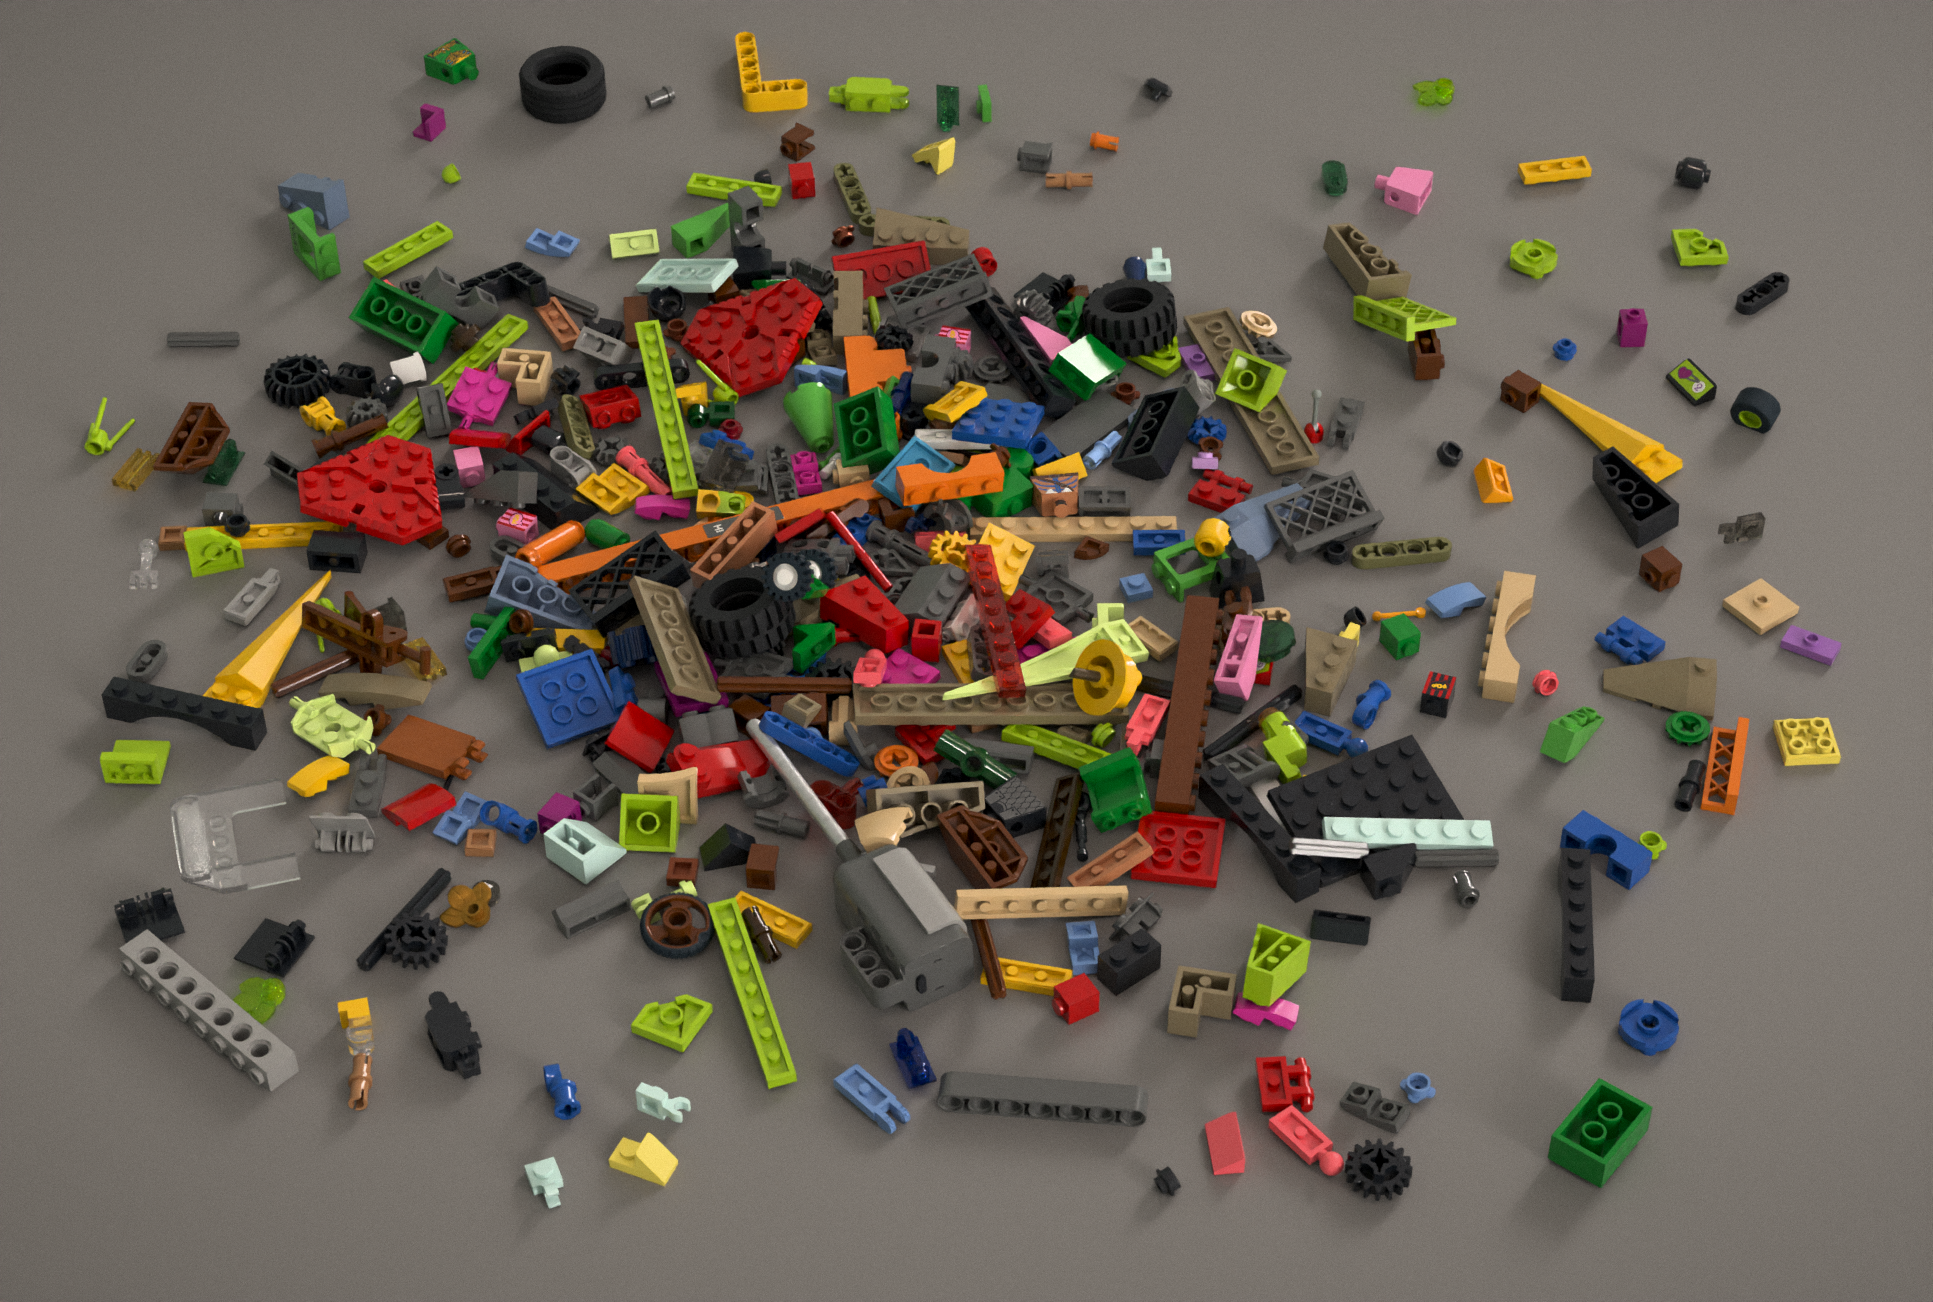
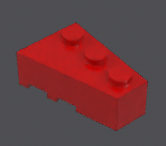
M866 576L830 589L824 597H820V618L825 621L831 619L839 624V628L859 635V640L875 649L881 650L884 654L908 645L909 620Z

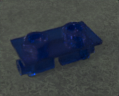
M907 1028L900 1029L897 1032L896 1042L890 1043L889 1047L908 1089L936 1082L937 1078L918 1036H914L913 1032Z

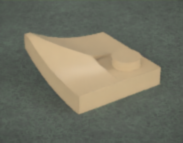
M697 767L670 773L639 774L637 781L639 794L678 796L681 823L697 824Z

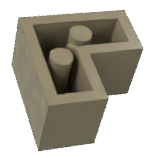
M1178 965L1168 1009L1167 1033L1197 1038L1201 1015L1231 1020L1236 995L1237 974Z

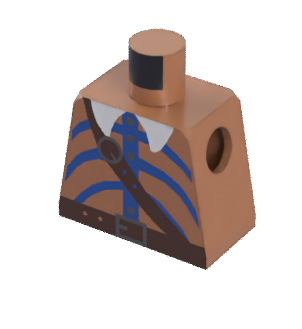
M1078 472L1030 476V482L1034 485L1032 503L1041 516L1064 518L1067 515L1078 513Z

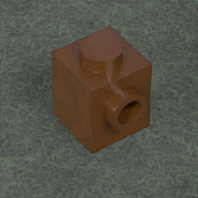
M1517 370L1503 379L1500 386V400L1525 413L1539 402L1542 383Z
M1660 546L1642 555L1639 575L1655 590L1661 592L1679 583L1682 563L1665 547Z

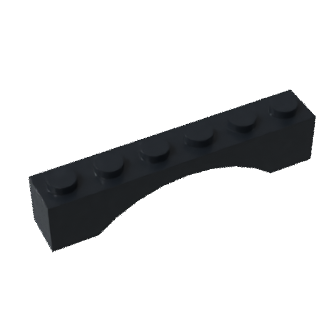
M113 677L101 694L106 716L114 720L133 723L149 717L180 719L207 729L231 746L254 751L257 750L267 734L263 709L119 677Z
M1223 764L1200 774L1198 798L1214 815L1230 819L1252 839L1268 862L1279 886L1297 903L1318 893L1321 868L1309 855L1291 854L1289 852L1288 842H1290L1292 837Z
M1561 848L1558 866V892L1562 912L1561 1001L1591 1003L1595 972L1590 850Z

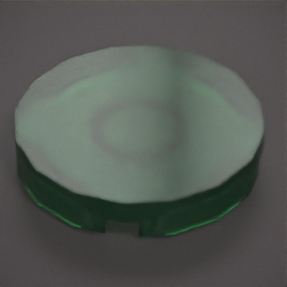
M1266 620L1262 622L1258 653L1260 662L1278 661L1286 657L1291 652L1290 649L1293 646L1295 647V632L1289 623L1282 620Z

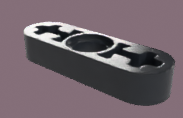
M1774 272L1737 296L1735 306L1737 312L1743 315L1755 314L1788 291L1789 277L1784 273ZM1758 292L1766 293V294H1768V295H1762V294H1759Z

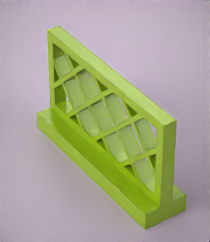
M1363 295L1353 296V320L1406 342L1414 341L1415 332L1456 325V317L1405 297L1375 301Z

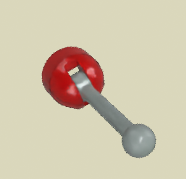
M1318 389L1312 392V397L1314 398L1312 423H1308L1304 428V432L1311 443L1321 442L1324 436L1323 426L1317 422L1318 404L1322 396L1321 391Z

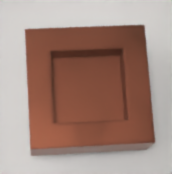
M670 857L666 876L667 886H679V882L691 880L695 887L699 860L696 858Z

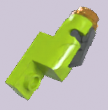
M1274 707L1265 709L1258 718L1259 727L1267 739L1262 742L1265 760L1274 761L1280 766L1281 771L1278 778L1282 784H1286L1302 777L1299 768L1307 763L1306 744L1309 742V737L1293 720L1285 716L1282 711Z

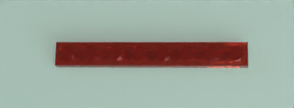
M991 544L965 545L964 556L998 698L1025 697V681Z

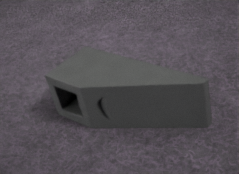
M501 470L465 492L464 497L474 498V503L490 504V500H492V505L507 506V503L510 502V507L525 508L526 503H536L538 473Z

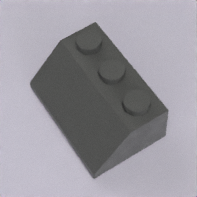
M951 563L920 567L895 604V607L909 620L908 632L912 634L915 619L942 621V627H944L957 608V604L965 596L973 575Z

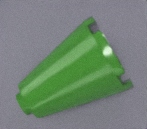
M804 383L797 386L798 390L791 394V391L786 394L783 399V408L811 451L825 453L834 444L832 394L830 389L825 388V385L822 383Z

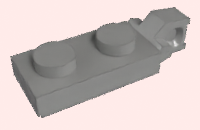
M270 567L261 578H252L223 610L224 619L247 626L277 592L278 586L281 583L279 570Z

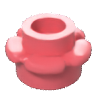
M1542 670L1536 674L1532 685L1537 694L1541 693L1548 696L1557 690L1559 682L1554 672Z

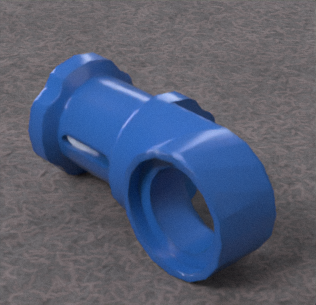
M1380 680L1372 681L1369 684V689L1365 693L1358 695L1356 698L1357 707L1352 716V723L1366 730L1373 724L1379 705L1391 697V690L1386 683Z
M490 800L485 802L479 812L480 819L484 824L493 826L506 834L512 833L519 837V841L524 844L534 838L538 829L535 820H527L521 817L518 811L497 801ZM497 806L499 816L495 821H491L489 811L492 807Z
M559 1063L543 1066L547 1093L550 1092L551 1097L555 1099L556 1103L554 1106L555 1116L562 1120L576 1117L581 1112V1105L575 1097L577 1092L575 1082L569 1079H562Z

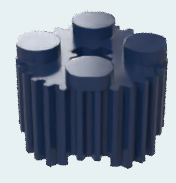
M645 625L625 628L622 631V635L616 636L615 631L607 633L613 665L617 664L620 669L634 667L637 665L636 661L644 660L645 665L658 661Z

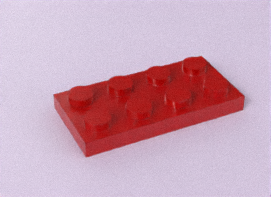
M925 240L831 257L833 272L863 271L864 300H867L870 296H874L876 299L887 297L884 288L931 270ZM903 291L894 293V295L902 294Z

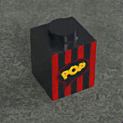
M1430 671L1422 691L1420 712L1447 718L1454 699L1457 677Z

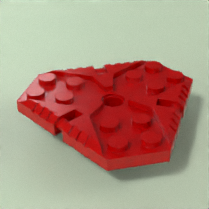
M796 278L775 284V286L771 285L766 289L762 288L759 291L750 292L748 296L743 297L741 295L735 297V299L731 298L726 302L722 301L719 304L699 309L680 344L696 361L700 360L724 384L737 392L739 397L782 383L800 349V345L797 342L798 339H805L823 303L820 297Z
M386 435L348 451L347 455L336 456L297 473L301 513L343 527L353 523L356 524V531L402 546L442 528V516L430 448Z

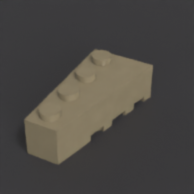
M876 208L873 249L925 240L930 265H945L968 256L970 253L968 229Z
M1350 222L1328 225L1323 249L1357 296L1363 295L1375 301L1407 297L1411 273L1407 270L1401 271L1398 268L1399 263L1393 258L1388 260L1382 255L1383 250L1378 246L1369 244V238Z
M983 781L866 789L868 814L897 807H909L913 816L903 821L906 829L899 838L938 826L936 815L960 805L969 808V811L973 812L985 809Z

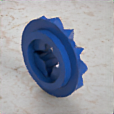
M1201 416L1200 419L1194 420L1187 436L1195 444H1198L1201 438L1209 436L1223 441L1226 438L1227 431L1226 425L1222 424L1221 419L1214 420L1212 416L1210 418Z

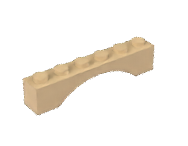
M1504 571L1503 580L1497 581L1495 596L1499 597V599L1494 598L1492 614H1496V617H1490L1488 632H1493V634H1487L1485 650H1489V653L1484 652L1481 667L1486 668V671L1480 670L1478 686L1483 687L1482 698L1511 703L1515 701L1520 664L1515 660L1507 647L1505 636L1513 624L1530 613L1536 575Z

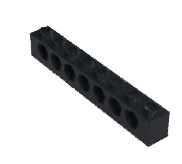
M991 287L993 296L965 306V308L1031 401L1036 405L1044 406L1045 416L1060 419L1073 408L1076 399L1066 385L1048 371L1051 367L1048 360L998 291Z

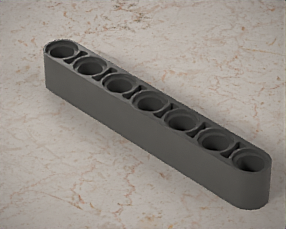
M950 1071L941 1076L937 1103L941 1109L955 1113L1135 1127L1146 1122L1149 1095L1144 1088L1135 1085Z

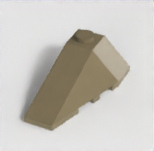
M1685 657L1603 670L1604 693L1633 702L1640 699L1652 703V708L1658 710L1665 707L1677 712H1694L1706 720H1713L1717 684L1716 659Z

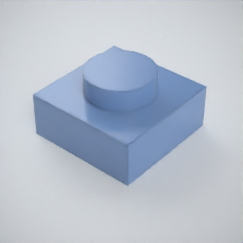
M1144 573L1119 578V587L1128 603L1153 598V589Z

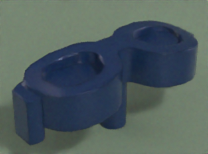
M921 513L917 518L912 516L908 519L904 531L911 534L920 528L927 532L929 527H935L937 522L931 518L927 519L923 516L924 513Z

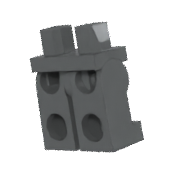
M832 538L831 541L827 539H790L782 552H796L798 555V552L807 549L826 551L829 553L830 558L833 557L835 559V562H833L834 566H838L835 575H847L849 571L848 563H853L855 560L853 545H841L840 538Z

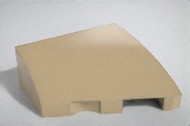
M909 807L883 809L854 820L860 842L868 853L884 845H897L900 840L899 836L906 829L903 821L913 816Z

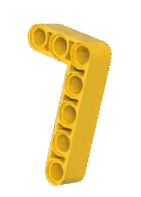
M740 32L735 36L736 59L742 103L745 111L755 113L802 109L808 105L806 81L802 79H787L761 82L754 34Z

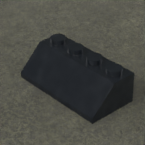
M1185 386L1144 396L1112 462L1114 468L1146 481L1163 479L1169 475L1200 408Z
M512 452L492 463L494 474L501 470L538 473L536 503H526L523 509L530 514L536 515L537 520L550 530L569 520L581 523L599 512L596 506L534 459Z

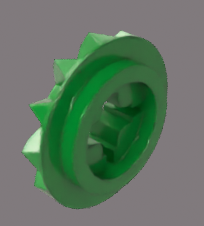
M1681 711L1669 716L1666 721L1665 731L1668 732L1669 739H1676L1677 744L1683 742L1690 747L1692 743L1700 745L1703 740L1708 739L1710 725L1704 717L1697 713Z

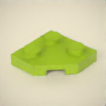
M1697 229L1672 230L1671 240L1680 266L1728 263L1729 256L1723 241L1716 238L1713 241L1703 237V232Z
M1174 336L1167 346L1164 345L1159 351H1152L1151 354H1142L1134 358L1127 356V359L1166 378L1181 366L1177 337Z
M210 527L183 532L193 577L245 568L240 541Z
M688 994L677 996L675 1001L661 1005L658 1004V1001L649 1003L644 1006L632 1022L631 1031L634 1034L683 1053L712 1014V1004Z

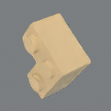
M502 348L497 362L499 379L512 383V388L517 389L518 404L535 406L543 403L551 384L550 378L553 373L551 352Z

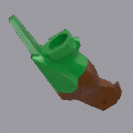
M1077 285L1067 291L1068 297L1071 296V299L1066 303L1064 310H1059L1058 315L1055 317L1060 331L1069 332L1067 338L1070 342L1078 333L1082 334L1085 330L1082 306L1089 295L1087 285Z

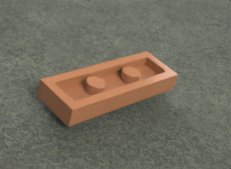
M555 296L551 297V301L547 305L533 307L535 314L561 350L572 349L581 331Z
M1137 831L1068 876L1067 880L1071 887L1105 886L1137 864L1143 862L1146 858L1153 855L1154 852L1150 844Z

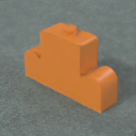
M871 336L844 337V358L849 397L877 386L883 391L887 379L891 376H895L907 385L908 381H912L911 366H906L904 349L878 350L877 342Z

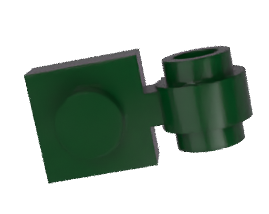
M735 401L710 402V408H706L701 404H693L687 411V421L692 427L701 428L707 420H710V426H720L727 419L735 420Z

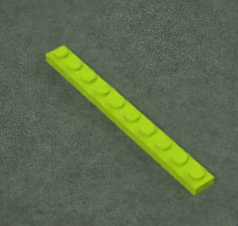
M507 314L430 385L442 383L446 402H448L465 367L484 370L501 354L502 348H508L528 330V321ZM418 397L388 423V429L379 431L367 443L386 435L408 441L424 426Z
M659 320L634 323L673 499L698 496V485Z

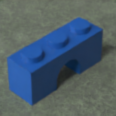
M1584 810L1562 829L1560 848L1589 849L1590 855L1603 854L1608 856L1606 876L1628 890L1650 870L1653 852Z

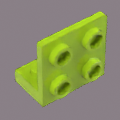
M116 740L113 752H102L100 756L105 783L160 784L171 748L170 741Z

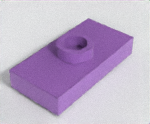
M1197 344L1178 348L1181 362L1186 371L1192 369L1204 380H1216L1213 370Z
M1791 625L1781 640L1780 647L1831 666L1841 650L1842 643Z

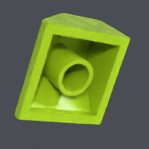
M1234 348L1215 394L1260 412L1278 393L1287 370Z

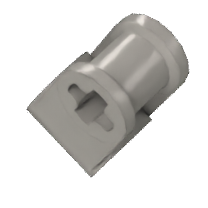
M1192 369L1185 372L1180 380V387L1185 386L1200 407L1196 415L1198 417L1216 399L1213 392V383L1208 379H1202Z
M557 446L550 451L551 473L576 491V488L592 473L597 475L593 464L572 451L569 447Z

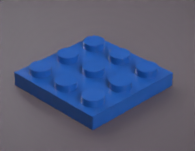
M985 397L978 406L970 408L962 414V417L957 421L952 430V439L990 445L995 443L998 446L1026 449L1044 416V406L1036 405L1033 402L1018 403L1012 402L1009 399L993 400Z
M593 649L516 674V681L546 749L607 729L617 722L621 714L616 709L614 696Z

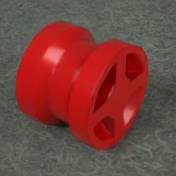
M980 247L971 253H974L987 277L997 270V261L988 248Z

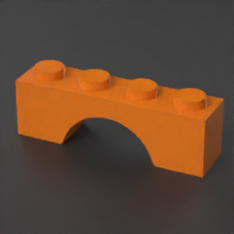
M996 452L972 455L970 462L965 468L953 473L935 472L925 467L922 463L896 467L895 487L903 506L939 501V499L949 500L1003 491L1004 470Z

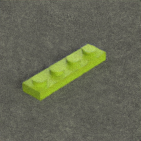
M694 172L686 185L688 194L713 197L721 200H728L729 192L749 186L762 199L763 206L776 207L782 195V186Z
M436 221L364 260V269L380 279L453 239V232L439 221Z
M1009 724L1002 730V741L1010 744L1033 746L1034 753L1077 769L1111 755V753L1033 724Z

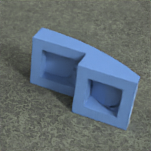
M536 228L526 241L525 248L548 256L569 257L580 243V240L561 231H558L554 236Z
M796 365L794 367L796 388L804 383L817 382L824 384L825 388H829L831 392L839 395H844L848 390L846 370L822 365Z
M1471 582L1453 585L1433 594L1426 599L1425 603L1441 618L1456 617L1461 615L1464 607L1482 606L1486 596Z
M465 791L453 811L447 810L432 833L458 845L467 837L468 829H475L481 821L479 812L482 805L487 801Z
M1095 921L1066 923L1067 942L1073 975L1097 973L1098 955H1100Z

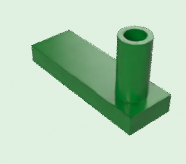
M504 607L498 616L474 613L471 616L470 625L473 629L483 628L487 631L468 656L474 678L484 679L503 653L501 646L502 638H506V635L516 634L509 626V618L515 612L514 608Z

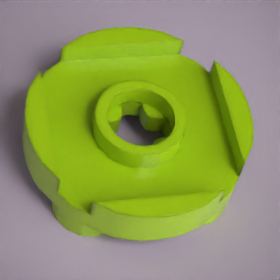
M1526 239L1516 242L1511 247L1509 266L1512 269L1529 274L1534 279L1542 278L1544 274L1554 270L1557 265L1558 254H1556V248L1547 241L1533 239V242L1525 243Z

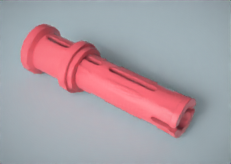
M626 446L618 452L616 463L621 467H625L628 473L648 485L649 490L653 494L672 495L671 488L649 468L648 461L645 458H640L632 446Z

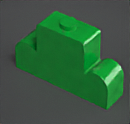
M1006 448L1010 453L1011 458L1009 462L1011 467L1009 469L1003 467V491L956 499L961 500L968 507L969 511L971 506H974L985 517H1009L1031 507L1034 485L1030 482L1034 465L1032 455L1025 449Z

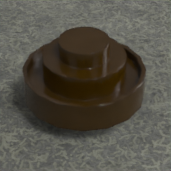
M460 323L450 332L453 336L450 339L453 344L449 348L454 353L461 348L466 352L479 340L476 334L481 329L476 323L472 326L468 323L463 326Z

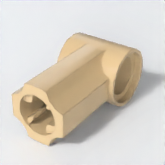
M839 696L832 703V721H829V742L835 745H850L843 733L844 723L848 720L857 732L853 700L849 696Z

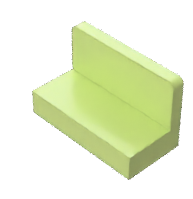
M656 229L610 234L608 238L612 259L658 254L660 252Z

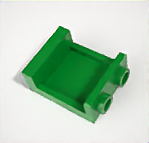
M1089 333L1058 352L1048 371L1087 401L1092 397L1097 386L1115 375L1119 378L1127 363Z
M1130 747L1079 767L1080 775L1087 784L1093 808L1091 819L1101 833L1153 813L1140 762Z

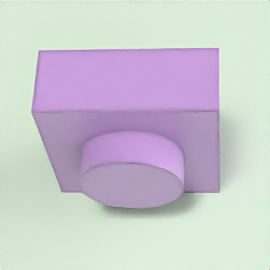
M1198 452L1197 457H1192V469H1218V457H1213L1211 452Z

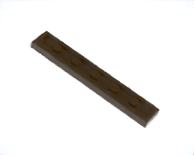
M1080 772L1056 778L1030 888L1060 887L1084 784Z

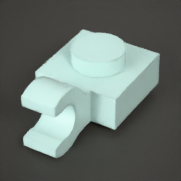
M1161 247L1152 248L1151 259H1146L1147 279L1151 282H1171L1170 259H1162Z
M641 1082L635 1090L637 1109L661 1120L669 1117L672 1121L681 1123L683 1121L682 1112L677 1110H691L690 1101L687 1098L676 1097L668 1099V1093L659 1087H652Z
M550 1157L524 1165L533 1194L543 1193L549 1209L561 1205L558 1197V1188L564 1185L555 1158Z

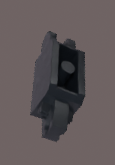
M434 991V993L429 995L431 1010L427 1012L424 1018L428 1028V1038L443 1069L451 1072L457 1070L464 1080L481 1074L478 1049L482 1048V1044L477 1031L471 1032L470 1030L472 1025L467 1011L461 1012L456 1001L450 1003L444 992Z

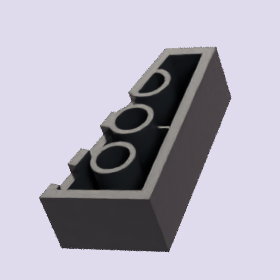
M1614 446L1593 457L1592 479L1637 549L1678 526L1679 503Z

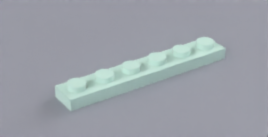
M1324 817L1322 820L1323 839L1366 842L1368 848L1393 849L1415 843L1416 849L1422 850L1492 849L1494 846L1491 823L1488 820Z

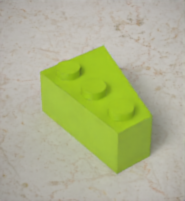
M1258 923L1247 964L1242 997L1260 1006H1271L1306 973L1311 941Z

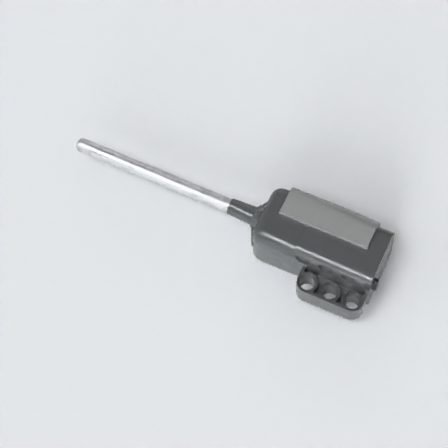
M751 719L746 724L748 733L834 846L836 853L843 862V864L835 869L833 875L836 911L843 924L849 930L840 938L841 962L868 1001L874 1007L881 1009L902 1002L909 1011H915L967 987L974 978L973 944L967 935L966 924L908 849L900 848L894 844L881 846L868 853L866 851L862 852L848 838L774 738L765 734L759 728L760 720Z

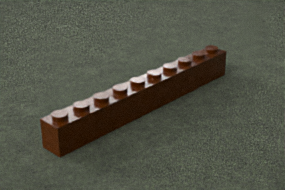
M1187 595L1156 792L1155 811L1189 815L1190 811L1195 812L1197 795H1193L1192 791L1198 790L1200 773H1195L1196 768L1201 769L1203 752H1198L1199 747L1204 748L1206 731L1201 730L1202 726L1207 727L1209 710L1204 709L1205 706H1210L1212 690H1208V685L1213 686L1215 669L1210 668L1211 665H1216L1218 649L1213 648L1214 645H1219L1221 629L1216 628L1217 625L1222 626L1223 609H1219V598Z

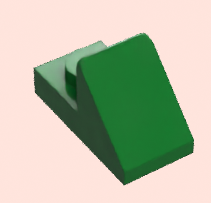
M829 622L796 625L793 627L795 647L792 649L794 670L802 674L836 644L835 624Z

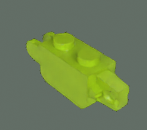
M851 77L847 79V84L830 87L829 102L845 105L846 111L890 113L891 109H905L909 107V100L902 98L908 96L909 88L892 85V81L888 78Z

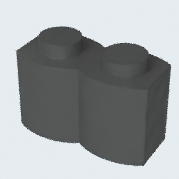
M725 705L709 708V713L698 714V711L686 712L677 721L681 744L689 743L700 748L740 740L733 709H725Z

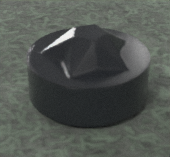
M1444 441L1437 449V457L1447 466H1456L1463 458V451L1457 443Z

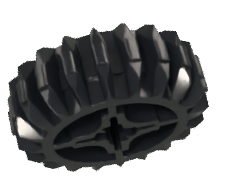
M296 353L292 357L287 355L285 359L278 358L277 363H270V368L266 369L263 382L265 392L272 400V403H278L279 407L286 405L288 409L292 406H297L299 409L300 406H309L310 403L317 402L319 397H325V394L329 393L330 383L328 380L331 375L323 359H317L316 356L308 357L307 353L303 356H298Z

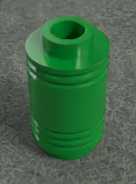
M592 519L585 527L587 541L602 550L630 543L629 534L602 519Z

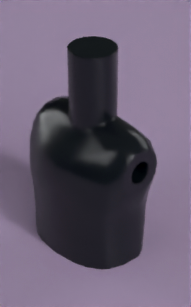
M546 425L539 427L533 433L530 440L531 445L549 455L550 451L557 446L568 447L564 433Z

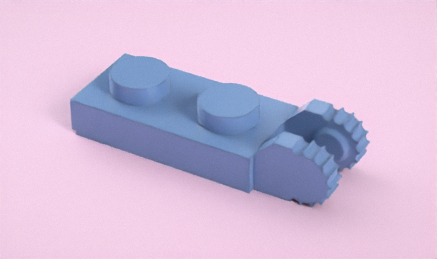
M854 1064L833 1079L834 1087L873 1121L876 1120L879 1127L888 1134L896 1131L895 1122L885 1113L888 1110L902 1124L911 1120L909 1112L896 1100V1096L858 1064Z

